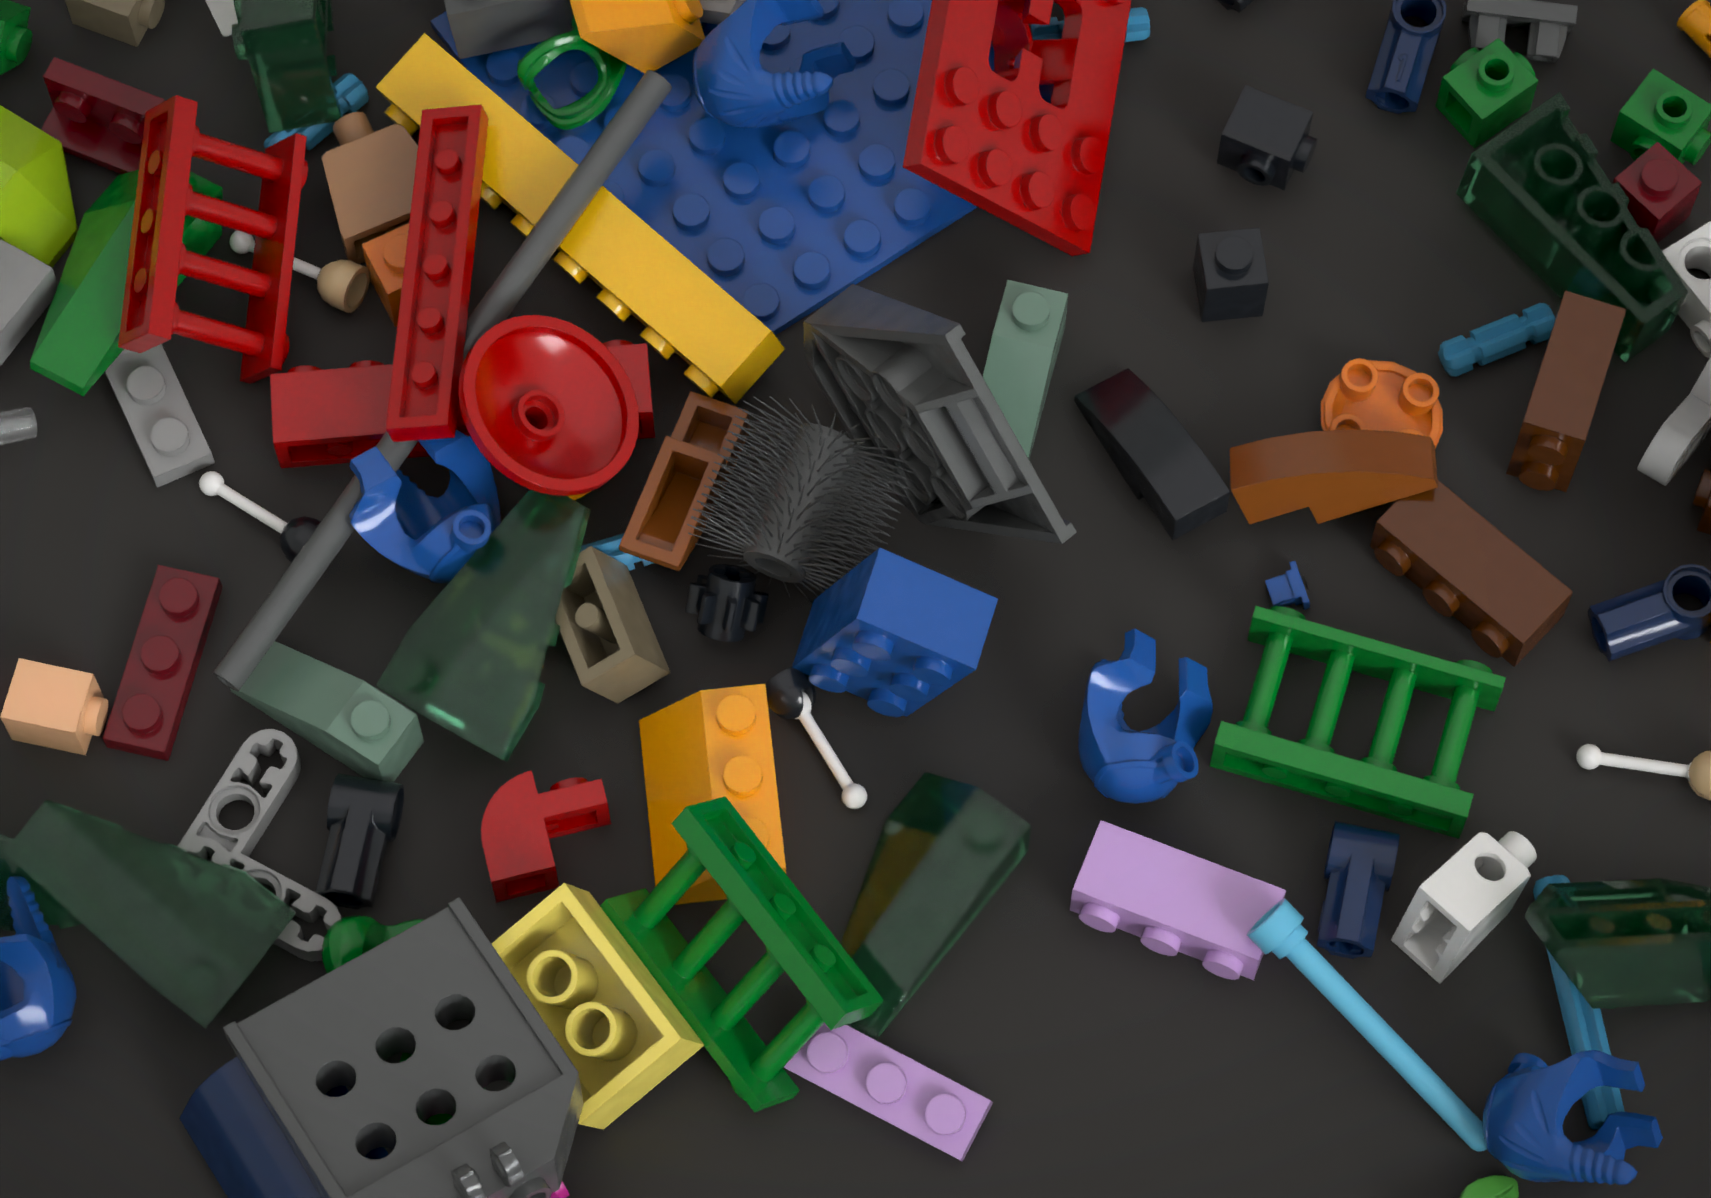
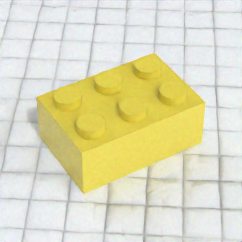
M563 883L491 943L579 1072L584 1103L578 1122L579 1125L604 1130L705 1046L591 893L586 890Z

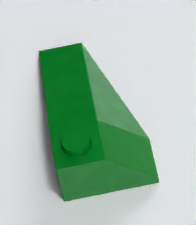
M139 170L118 175L84 213L30 359L31 370L81 396H84L124 350L118 347ZM190 171L189 183L192 185L193 191L223 200V188ZM186 215L182 242L185 244L186 250L206 255L222 236V226ZM178 275L177 287L187 276Z

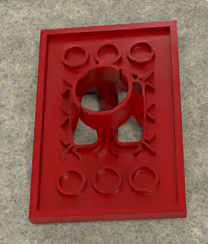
M932 0L903 168L1071 256L1090 253L1131 0ZM1053 2L1057 3L1063 9L1065 15L1062 38L1033 40L1029 24L1050 25ZM991 41L995 52L993 71L989 65ZM1054 84L1051 104L1046 102L1040 95L1039 85Z

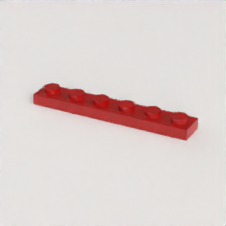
M482 104L422 110L386 421V431L393 442L455 438L459 404V378L463 365L489 120Z

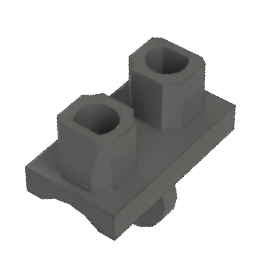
M1467 0L1463 3L1461 21L1468 22L1469 49L1477 47L1479 50H1482L1498 38L1504 43L1506 27L1529 29L1525 58L1532 61L1556 63L1563 49L1566 35L1570 34L1576 24L1578 6L1536 0Z

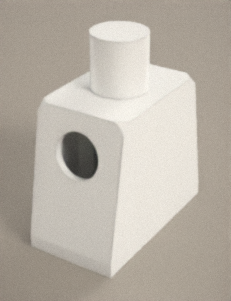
M1514 831L1507 832L1498 842L1488 833L1479 832L1419 886L1391 941L1440 984L1511 911L1531 877L1528 867L1537 859L1533 845L1523 835Z

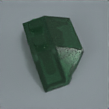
M1662 878L1548 884L1538 895L1535 902H1532L1528 907L1525 919L1593 1009L1707 1002L1711 999L1710 887Z

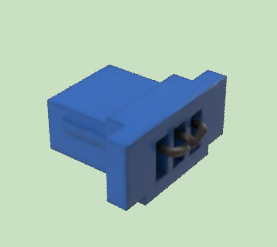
M1296 561L1289 562L1290 570L1286 571V574L1265 580L1273 607H1285L1295 603L1296 606L1302 604L1304 610L1310 608V602L1306 593L1309 587L1305 576H1300Z

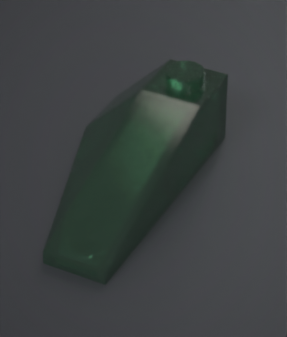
M529 490L492 532L488 542L473 554L409 628L376 686L424 717L507 762L540 706L545 687L544 683L539 682L548 646L555 647L560 630V626L554 623L563 589L572 583L591 510L568 496L549 495Z
M925 772L885 821L840 943L884 999L881 1005L868 1018L847 1024L874 1040L880 1037L1028 852L1031 825L979 787Z
M48 799L44 801L4 851L9 858L153 988L205 1028L208 1027L247 979L296 914L295 910L243 870L224 863L219 865L186 853L185 849L166 842L163 844L123 830L121 826Z

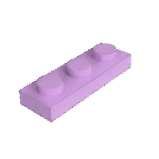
M824 1023L784 1066L787 1070L962 1162L993 1104L991 1100L848 1025L830 1030Z

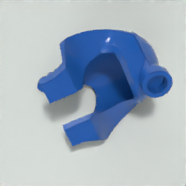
M746 0L736 11L714 28L701 42L698 49L695 50L693 85L696 97L703 110L712 118L739 128L769 127L791 122L825 110L829 106V89L834 84L833 79L840 74L854 71L856 61L845 43L839 42L814 48L804 53L799 72L790 73L787 71L784 73L775 72L773 74L763 69L759 62L760 50L764 40L776 26H786L823 17L824 9L818 0Z
M456 429L455 438L418 440L436 464L449 469L450 481L448 488L438 498L426 495L425 491L419 489L415 482H411L408 476L403 475L400 469L395 473L376 446L351 459L349 467L359 479L362 498L350 512V521L359 535L376 551L398 566L434 583L464 580L473 576L484 567L500 540V505L490 462L480 452L471 436H467Z
M1136 628L1125 633L1124 651L1119 660L1108 661L1107 659H1102L1091 668L1086 684L1078 739L1079 758L1083 770L1094 783V787L1104 797L1134 804L1153 802L1165 798L1177 786L1178 782L1187 781L1197 775L1199 764L1193 749L1207 730L1213 712V704L1208 687L1207 667L1188 657L1179 658V702L1175 709L1160 724L1142 731L1130 729L1123 719L1122 702L1130 692L1151 684L1156 668V640Z
M10 876L7 881V895L10 898L9 906L12 909L11 917L14 919L13 928L16 934L0 937V1061L11 1057L23 1058L36 1055L53 1046L73 1020L71 1018L77 998L76 984L70 968L56 945L48 923L44 921V914L39 910V903L35 901V894L31 891L29 882L22 876Z
M1598 1050L1578 1052L1551 1066H1548L1535 1055L1529 1053L1516 1054L1508 1067V1074L1493 1085L1487 1096L1483 1111V1136L1489 1153L1495 1159H1498L1512 1174L1533 1182L1566 1181L1583 1183L1586 1181L1588 1183L1597 1182L1598 1184L1627 1185L1635 1179L1638 1172L1632 1165L1624 1161L1626 1149L1637 1146L1658 1148L1663 1136L1656 1117L1622 1111L1608 1114L1598 1132L1584 1141L1572 1143L1564 1135L1562 1125L1565 1116L1572 1105L1589 1090L1597 1086L1643 1092L1645 1081L1639 1062L1619 1059Z

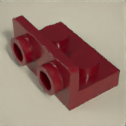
M54 57L43 76L53 108L41 130L59 140L66 153L120 174L139 170L146 111L165 100Z

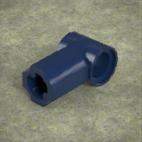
M1393 0L1385 33L1365 98L1375 103L1378 109L1395 114L1416 112L1446 17L1447 6L1444 0ZM1416 16L1423 19L1428 26L1421 28L1413 27L1407 24L1403 18Z
M1696 564L1681 565L1672 570L1665 580L1590 606L1588 617L1593 637L1600 652L1610 662L1674 638L1688 640L1695 639L1704 634L1711 625V571L1704 566ZM1677 594H1691L1701 601L1703 608L1696 611L1684 610L1677 605L1673 597Z
M1337 821L1334 822L1324 870V879L1328 880L1317 931V947L1329 951L1332 955L1345 958L1372 957L1384 891L1388 892L1391 885L1400 834Z

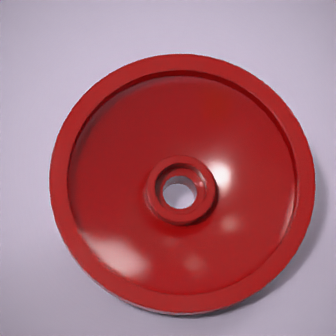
M523 315L513 317L494 325L486 331L472 346L463 362L459 378L458 395L466 428L484 457L498 471L517 484L549 495L572 496L584 494L606 484L625 466L631 457L639 431V411L635 392L625 370L615 356L598 339L582 328L570 322L549 316ZM526 417L532 419L535 422L537 428L532 426L528 422Z

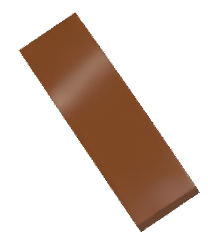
M690 391L671 437L666 436L620 542V551L676 571L681 570L694 549L695 543L699 540V537L688 534V532L701 536L703 533L686 524L694 527H706L691 519L694 516L702 520H709L701 515L702 513L693 510V508L713 513V511L701 505L697 500L706 504L717 505L714 501L701 495L705 493L713 497H720L704 485L724 490L723 487L712 482L707 477L728 482L722 476L712 472L713 469L731 475L730 472L714 463V461L735 467L734 464L717 454L739 459L722 447L742 452L741 449L725 440V438L745 444V441L728 432V430L736 434L749 436L748 433L733 425L734 423L750 428L749 424L735 417L736 415L750 420L749 414L738 409L736 406Z
M1354 429L1311 431L1266 438L1230 448L1231 491L1249 525L1306 507L1310 508L1317 523L1320 524L1438 488L1435 445L1431 437L1394 431Z

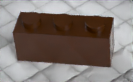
M1439 480L1438 488L1397 500L1376 521L1370 547L1374 549L1375 556L1380 564L1390 573L1396 576L1405 575L1423 590L1425 600L1435 611L1446 617L1453 615L1471 631L1472 638L1476 644L1492 657H1503L1515 667L1565 614L1573 591Z

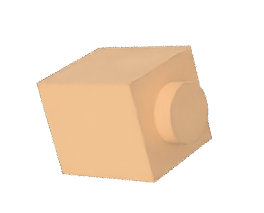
M19 658L0 718L12 740L86 755L92 735L100 736L104 729L108 714V700L104 698L92 673Z

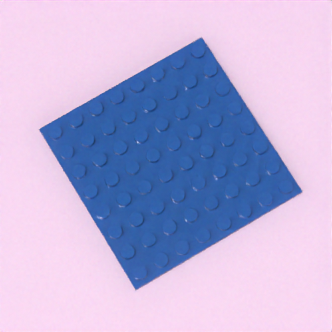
M818 0L824 9L823 17L786 26H776L764 40L759 58L762 68L773 74L775 72L784 73L787 71L790 73L799 72L804 53L814 48L839 42L845 43L856 61L854 71L840 74L833 79L834 84L829 89V106L825 110L784 124L761 128L733 127L712 118L703 110L696 97L693 85V59L695 50L698 47L655 70L654 72L660 74L671 84L672 90L603 186L760 320L776 336L831 301L852 284H858L977 208V206L903 168L932 0ZM447 12L430 21L431 27L460 64L578 165L644 75L643 72L627 64L625 73L613 98L601 114L577 128L569 130L558 129L535 106L529 95V90L523 88L517 75L518 61L541 42L459 60ZM701 22L705 38L718 26L717 24ZM991 41L989 65L993 71L995 52ZM569 50L557 56L534 78V82L551 107L557 109L569 105L589 93L598 81V70L593 60L586 53L579 50ZM1054 84L1039 85L1040 95L1046 102L1051 104Z

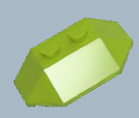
M0 105V239L53 268L74 242L78 232L64 149L59 140Z

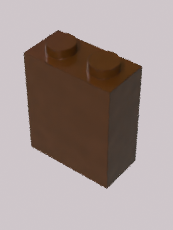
M1569 291L1564 292L1506 474L1518 477L1523 484L1536 490L1550 491L1556 489L1567 492L1586 441L1626 309Z

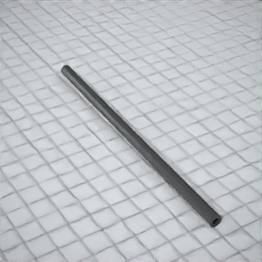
M652 70L645 72L468 317L463 362L472 346L486 331L508 318L672 90L671 84L660 74ZM386 431L376 447L396 473L418 443V440L393 442ZM356 475L351 479L212 672L219 681L237 692L241 689L355 529L352 526L349 514L362 498L360 482Z

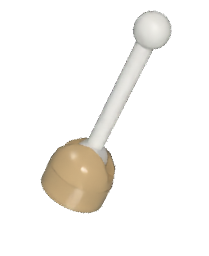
M238 230L232 233L229 243L233 251L239 254H245L249 251L254 253L255 240L251 234ZM294 257L293 270L316 279L317 290L321 298L330 306L346 313H352L360 306L370 282V274L367 267L350 260L341 259L330 262L323 268H319Z
M1585 744L1577 751V762L1584 769L1591 770L1599 765L1685 777L1698 796L1711 801V750L1700 753L1689 765L1601 752L1593 744Z

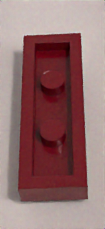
M158 565L103 736L107 748L169 761L223 587L220 578Z

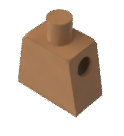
M352 112L338 119L333 125V132L340 146L326 151L321 158L346 258L361 264L365 262L361 244L409 223L418 145L404 126L393 124L374 132L365 113Z

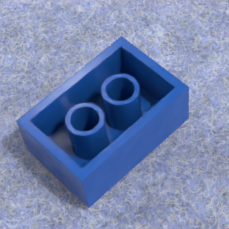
M878 548L814 599L792 666L809 675V681L820 689L835 693L847 691L868 700L867 706L877 713L890 717H907L977 669L998 598L885 549Z

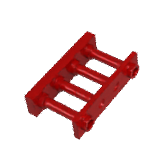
M175 95L149 109L145 114L118 347L143 353L171 340L172 334L243 353L240 381L252 384L270 376V374L282 371V365L289 352L290 341L289 336L286 334L300 196L308 176V163L304 159L307 136L295 133L266 148L265 153L200 133L199 127L196 125L198 102ZM192 157L261 177L259 210L257 211L193 191L192 185L189 183ZM185 216H191L256 236L252 269L186 250V246L182 242ZM181 274L249 294L246 328L180 310L178 303L175 302L178 275Z

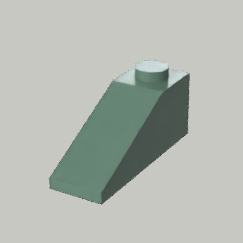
M1007 280L991 338L983 379L1030 460L1065 329L1068 293Z
M274 641L241 689L237 692L230 688L232 693L364 778L394 782L424 743L416 713L366 681Z

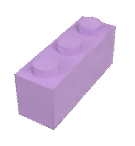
M1100 820L1072 889L1070 911L1078 913L1079 919L1083 923L1096 930L1112 933L1117 928L1141 937L1140 941L1145 947L1159 954L1176 956L1180 952L1203 961L1202 965L1206 970L1222 978L1236 980L1241 975L1254 980L1264 953L1247 936V933L1267 911L1284 899L1286 890Z

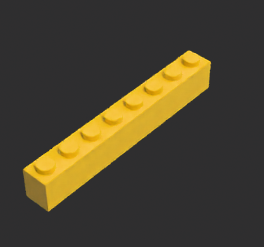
M425 33L376 86L377 90L391 104L384 113L395 124L404 126L410 136L418 129L420 130L421 115L424 109L482 104L489 120L480 198L494 210L503 202L517 215L510 223L524 237L528 236L578 166L576 162ZM604 186L600 188L557 248L559 253L553 258V261L579 284L587 277L592 279L603 289L596 298L622 322L632 314L646 326L640 334L641 338L663 358L668 360L675 352L690 366L683 374L710 398L720 391L736 404L785 350L784 346L768 327Z

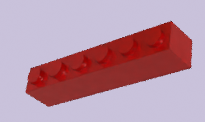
M611 340L602 343L619 361L635 392L639 411L637 439L655 438L647 343L633 344L626 340ZM364 360L351 364L349 368L322 370L315 366L303 365L293 367L286 373L270 374L273 445L280 468L350 463L351 459L375 447L386 432L393 364L384 365L378 361ZM459 403L456 429L470 436L464 423ZM526 417L528 422L532 426L537 428L535 422L532 419ZM418 441L407 458L427 457L430 455Z

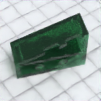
M234 0L238 23L232 24L235 52L239 61L246 59L249 61L269 133L336 122L340 119V104L336 98L331 76L338 75L337 61L335 55L327 56V32L334 31L332 0Z

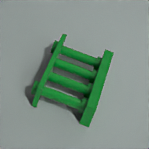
M1255 606L1247 641L1265 647L1243 720L1235 724L1221 721L1213 747L1210 767L1459 839L1466 823L1474 794L1460 790L1461 788L1456 783L1476 707L1494 712L1506 677L1493 674L1488 666L1477 661L1458 660L1451 662L1308 621L1303 614L1288 607L1274 606L1266 609ZM1289 653L1327 664L1306 737L1297 742L1273 736L1272 732L1267 728ZM1352 671L1389 681L1368 757L1361 758L1360 761L1335 754L1334 749L1330 747ZM1414 689L1451 699L1431 775L1425 776L1423 779L1397 772V768L1393 765Z
M726 796L686 806L671 823L687 843L688 850L650 893L646 888L608 898L600 907L704 1043L706 1050L730 1080L735 1093L747 1102L753 1112H757L793 1099L800 1089L783 1067L824 1023L830 1030L868 1018L881 1005L884 999ZM707 869L726 894L727 901L688 944L666 914ZM746 920L765 944L766 952L736 986L726 994L705 964ZM785 971L805 996L806 1004L766 1046L744 1015Z

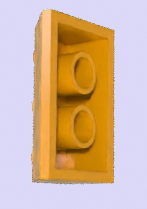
M570 0L580 38L644 74L647 70L655 71L695 49L705 39L699 19L703 16L700 0Z
M756 684L700 690L640 719L639 727L655 887L688 850L687 843L671 823L686 806L725 796L786 873L766 685ZM706 869L675 905L725 900L727 898L724 891Z

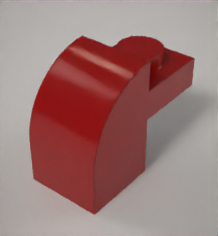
M530 770L510 779L496 791L485 809L481 824L482 846L496 903L559 887L549 839L611 824L602 778L589 782L586 778L582 777L569 778L552 785L550 791L538 794L533 772Z

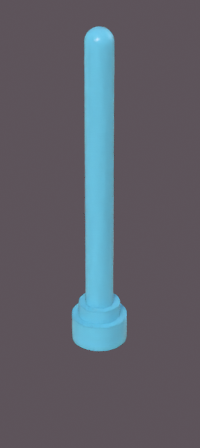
M1285 898L1267 911L1249 930L1247 936L1265 955L1272 951L1279 960L1286 956L1471 1149L1478 1152L1487 1150L1483 1136V1122L1306 940L1305 937L1308 931L1301 925L1304 917Z

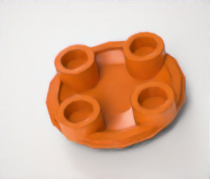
M1362 358L1350 360L1344 365L1341 373L1329 383L1320 403L1321 428L1323 431L1354 429L1394 431L1431 437L1436 449L1443 432V409L1438 400L1439 387L1430 375L1417 373L1392 361H1374Z

